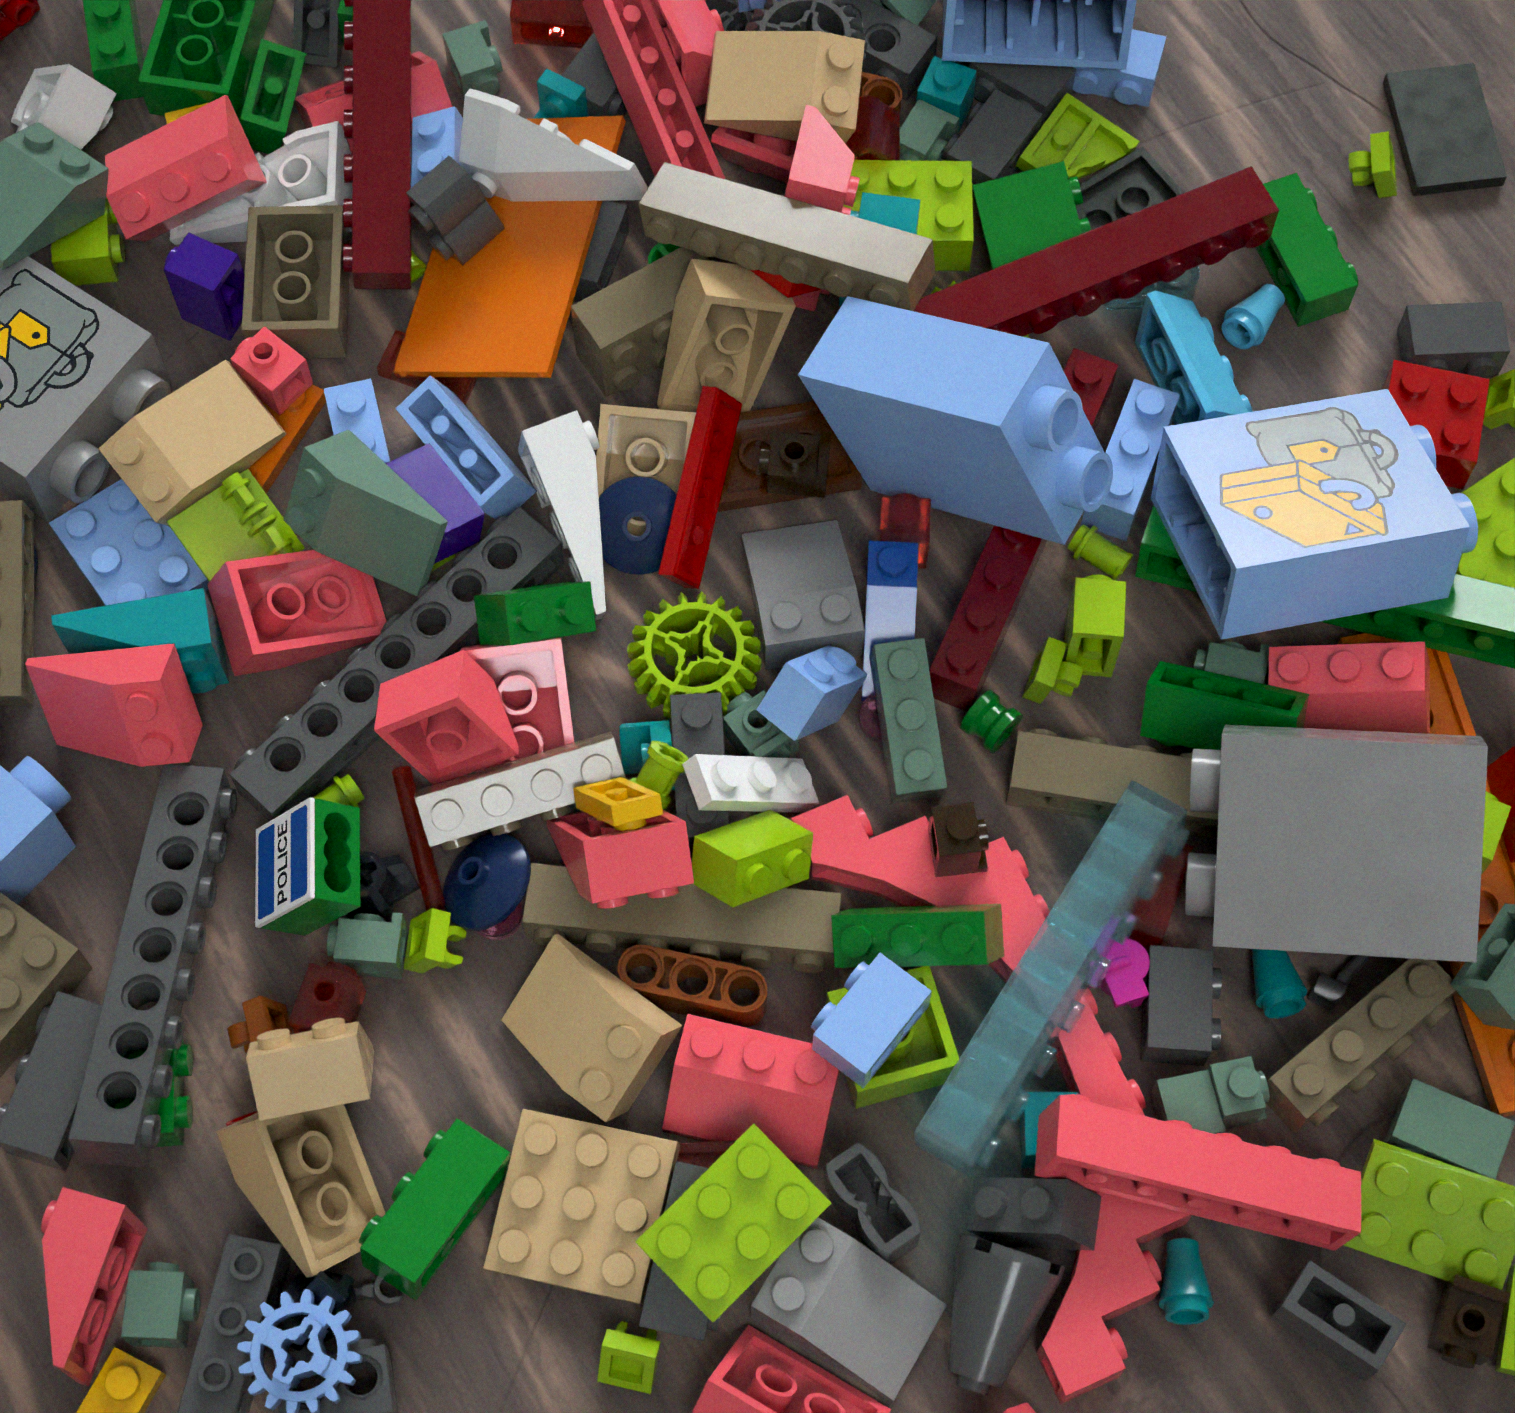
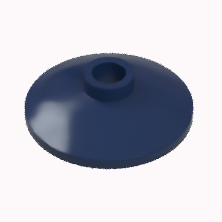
M630 477L609 486L599 497L603 559L617 570L629 574L643 575L659 571L677 494L666 484L648 477ZM633 517H641L646 523V530L640 536L633 535L629 531L628 524Z
M489 834L470 843L457 856L448 871L443 888L445 911L451 913L450 919L455 924L471 931L486 930L501 923L517 908L525 895L531 875L530 857L524 845L507 834L496 836Z

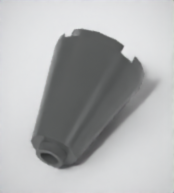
M961 1233L956 1253L948 1371L958 1374L955 1385L984 1395H988L990 1385L999 1388L1003 1386L1059 1286L1065 1266Z

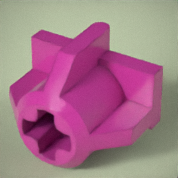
M1120 923L1087 933L1086 939L1097 966L1087 969L1083 978L1088 988H1101L1104 993L1110 996L1115 1008L1127 1004L1131 1009L1141 1006L1144 999L1149 996L1144 983L1150 966V959L1146 949L1140 943L1126 939Z

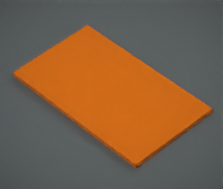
M623 115L545 118L557 124L558 131L565 134L573 143L578 145L581 140L587 139L617 154L626 123ZM534 118L527 120L537 125H540L544 118ZM494 195L492 198L485 197L488 204L501 220L504 230L463 266L453 257H450L447 261L444 260L432 248L393 370L397 377H429L431 375L432 377L551 378L603 201L512 202Z

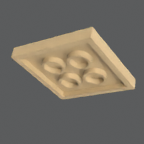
M522 1109L483 1269L643 1305L653 1260L635 1241L665 1212L681 1144L664 1138Z

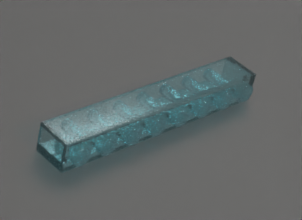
M1131 780L916 1128L914 1135L917 1147L971 1179L979 1165L985 1169L990 1167L1003 1143V1140L997 1137L1007 1119L1016 1123L1022 1115L1031 1097L1025 1090L1033 1076L1036 1074L1043 1078L1051 1067L1058 1052L1056 1048L1052 1047L1061 1030L1068 1033L1073 1030L1085 1008V1005L1079 1002L1089 985L1097 989L1110 968L1112 961L1106 958L1115 941L1124 945L1137 923L1138 917L1132 913L1141 898L1150 902L1158 890L1164 874L1158 870L1167 855L1176 859L1184 847L1190 831L1184 829L1187 809Z

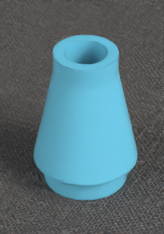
M1264 284L1257 292L1228 309L1222 323V333L1226 340L1239 349H1249L1252 346L1261 344L1278 310L1285 302L1282 291L1275 285Z

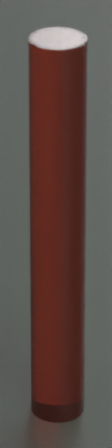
M400 766L393 769L391 773L425 910L428 911L431 908L443 910L445 909V900L432 849L429 847L414 799L417 789L410 766Z

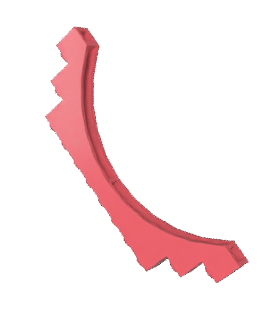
M846 795L791 818V821L813 832L809 873L811 880L822 881L879 896L901 907L1001 904L1004 957L988 965L1025 1005L1053 1050L1068 1092H1078L1079 1095L1090 1098L1092 1103L1112 1108H1134L1145 1116L1142 1109L1146 1108V1102L1140 1087L1134 1079L1127 1081L1118 1063L1122 1061V1055L1115 1038L1110 1032L1103 1034L1094 1016L1098 1014L1096 1001L1086 985L1079 986L1071 970L1075 967V963L1069 947L1063 939L1056 941L1048 925L1052 922L1049 908L1040 894L1033 895L1025 880L1029 877L1026 863L1017 849L1010 850L1004 837L989 842V849L985 851L988 866L987 872L935 877L928 832L929 822L926 816L869 839V837L873 836V830L865 811L862 808L855 810L849 796ZM1090 1190L1101 1196L1094 1251H1076L1068 1288L1046 1336L1036 1352L1060 1404L1117 1379L1124 1372L1126 1367L1123 1360L1128 1358L1126 1347L1118 1331L1114 1327L1107 1330L1104 1322L1146 1304L1156 1297L1161 1290L1157 1283L1162 1280L1161 1272L1150 1251L1142 1252L1139 1246L1186 1225L1192 1215Z

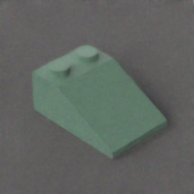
M39 122L0 142V268L2 270L104 215L109 168Z
M350 430L304 447L283 520L315 551L415 596H418L428 583L448 523L441 514Z

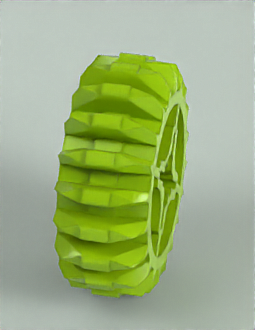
M702 591L696 597L697 602H687L686 595L681 592L678 596V605L673 607L662 598L659 603L660 615L646 610V613L643 615L645 626L635 625L632 631L633 639L636 642L629 643L627 647L628 657L632 660L628 664L629 676L637 678L634 682V688L638 695L648 694L646 702L650 709L664 703L663 715L667 720L671 718L670 695L721 692L722 715L725 716L727 715L729 701L744 693V689L754 690L757 685V677L754 673L759 672L762 666V659L757 655L761 651L760 640L758 637H752L754 625L751 620L741 621L742 611L738 606L725 612V600L722 596L710 605L706 604V595ZM685 630H692L688 633H679ZM715 634L725 640L731 647L735 655L734 661L724 658V652L714 647L713 637ZM701 649H703V659L697 656V661H690L688 666H686V657L689 656L692 660V655H699ZM656 654L664 657L666 663L675 668L674 682L666 678L654 663ZM701 682H712L708 685L695 687Z

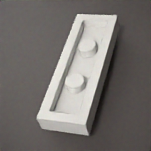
M695 754L682 764L699 810L765 812L771 809L774 812L805 813L819 804L812 785L811 775L806 769L803 759Z

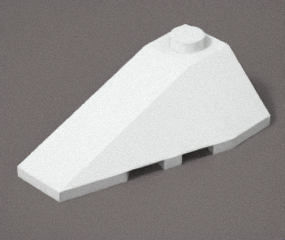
M70 64L34 69L15 108L11 122L18 126L17 132L39 122L81 150L98 131L103 130L109 123L113 114L111 103L116 93Z
M471 88L465 94L459 163L470 174L485 197L492 198L494 195L512 202L641 200L648 189L633 162L587 139L581 140L577 145L565 134L558 131L557 124L544 118L540 125H537L519 116L520 106L507 99Z
M335 121L299 130L283 138L285 145L264 157L259 152L256 153L255 157L267 183L170 230V241L174 245H179L189 232L212 243L246 242L248 207L343 205L344 199H352L353 183H344V154H351L347 139L344 138L342 125Z
M576 410L523 430L517 451L531 484L537 490L535 495L541 508L551 505L553 509L549 513L554 536L562 543V549L568 548L572 557L567 559L575 582H591L596 621L603 618L606 612L597 466L594 452L600 446L591 422L588 420L582 423Z

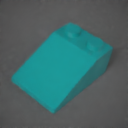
M204 588L51 615L52 625L69 654L174 643L192 693L209 692L215 689L217 685L229 683L222 633Z

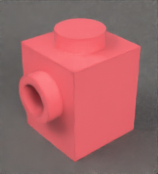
M265 326L253 337L243 340L230 358L233 367L256 396L279 415L313 384L306 358Z

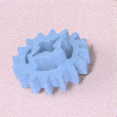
M304 1289L300 1303H294L290 1294L285 1291L280 1295V1308L275 1310L265 1302L259 1305L265 1317L261 1323L250 1320L246 1321L245 1327L254 1336L252 1341L238 1343L237 1349L250 1355V1361L238 1367L239 1373L242 1375H255L256 1380L252 1382L248 1391L253 1396L268 1391L269 1394L266 1398L265 1407L273 1411L284 1400L286 1401L287 1413H298L301 1403H306L311 1413H320V1398L326 1396L337 1404L341 1401L340 1395L336 1390L337 1385L340 1382L352 1386L355 1384L356 1380L346 1370L348 1364L362 1363L363 1357L356 1352L350 1351V1345L362 1339L361 1334L358 1330H344L343 1327L352 1318L347 1310L341 1311L335 1316L331 1314L335 1304V1300L327 1295L317 1306L314 1305L315 1300L311 1290ZM297 1315H308L304 1317L300 1326L284 1331L276 1327L287 1318ZM329 1326L337 1341V1360L327 1355L323 1341ZM306 1339H310L307 1344V1348L313 1353L310 1362L306 1363L299 1360L294 1368L291 1367L294 1358L287 1353L292 1343L302 1345ZM264 1346L273 1350L277 1364L272 1374V1380L264 1366ZM314 1375L325 1378L321 1384L312 1389L299 1392L293 1391L302 1379Z

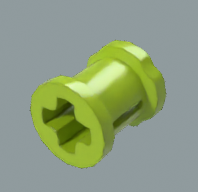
M652 741L647 751L649 756L638 777L631 778L630 781L659 793L662 809H666L671 802L669 793L680 773H685L682 764L689 758L680 750L664 742Z

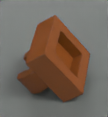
M261 995L242 1002L246 1021L233 1024L227 1028L231 1048L236 1049L244 1046L245 1053L248 1052L249 1044L256 1042L257 1036L264 1032L275 1029H289L290 1034H292L286 1005Z

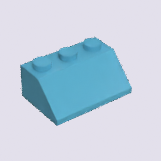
M1160 291L1147 293L1135 345L1155 386L1180 394L1173 417L1174 425L1253 412L1248 398L1244 394H1239L1233 382V370L1228 358L1225 355L1220 356L1214 344V333L1209 320L1205 316H1200L1194 302Z

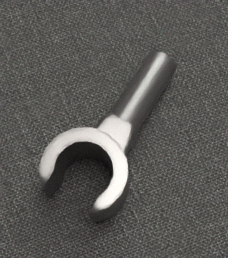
M1355 955L1339 972L1336 979L1321 972L1309 994L1308 1000L1327 1010L1334 1009L1345 993L1347 985L1369 960V956Z
M380 1276L377 1277L375 1283L353 1286L356 1299H374L378 1305L384 1308L396 1307L403 1300V1296L389 1298L382 1295L379 1287L386 1281Z

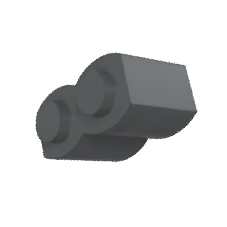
M447 156L406 192L413 204V207L408 210L409 214L426 233L431 230L433 235L428 238V241L446 261L453 257L463 266L504 230L501 220L486 201L476 182L450 156Z
M856 1143L826 1164L824 1176L826 1193L836 1210L846 1219L855 1223L856 1233L861 1244L889 1264L894 1263L918 1246L921 1226L914 1208L903 1195L889 1188L887 1174L883 1165L869 1149Z

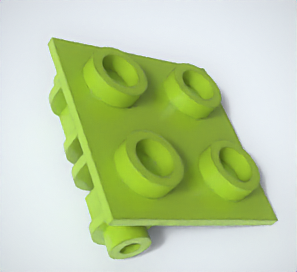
M249 469L240 474L236 472L222 482V486L166 522L209 582L227 561L300 552L305 549L290 526L283 521L284 518Z

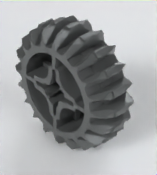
M766 0L764 9H755L752 15V22H748L745 31H821L865 40L862 70L865 66L867 38L865 33H863V23L861 18L855 17L852 5L841 6L840 0H780L779 2L776 0Z

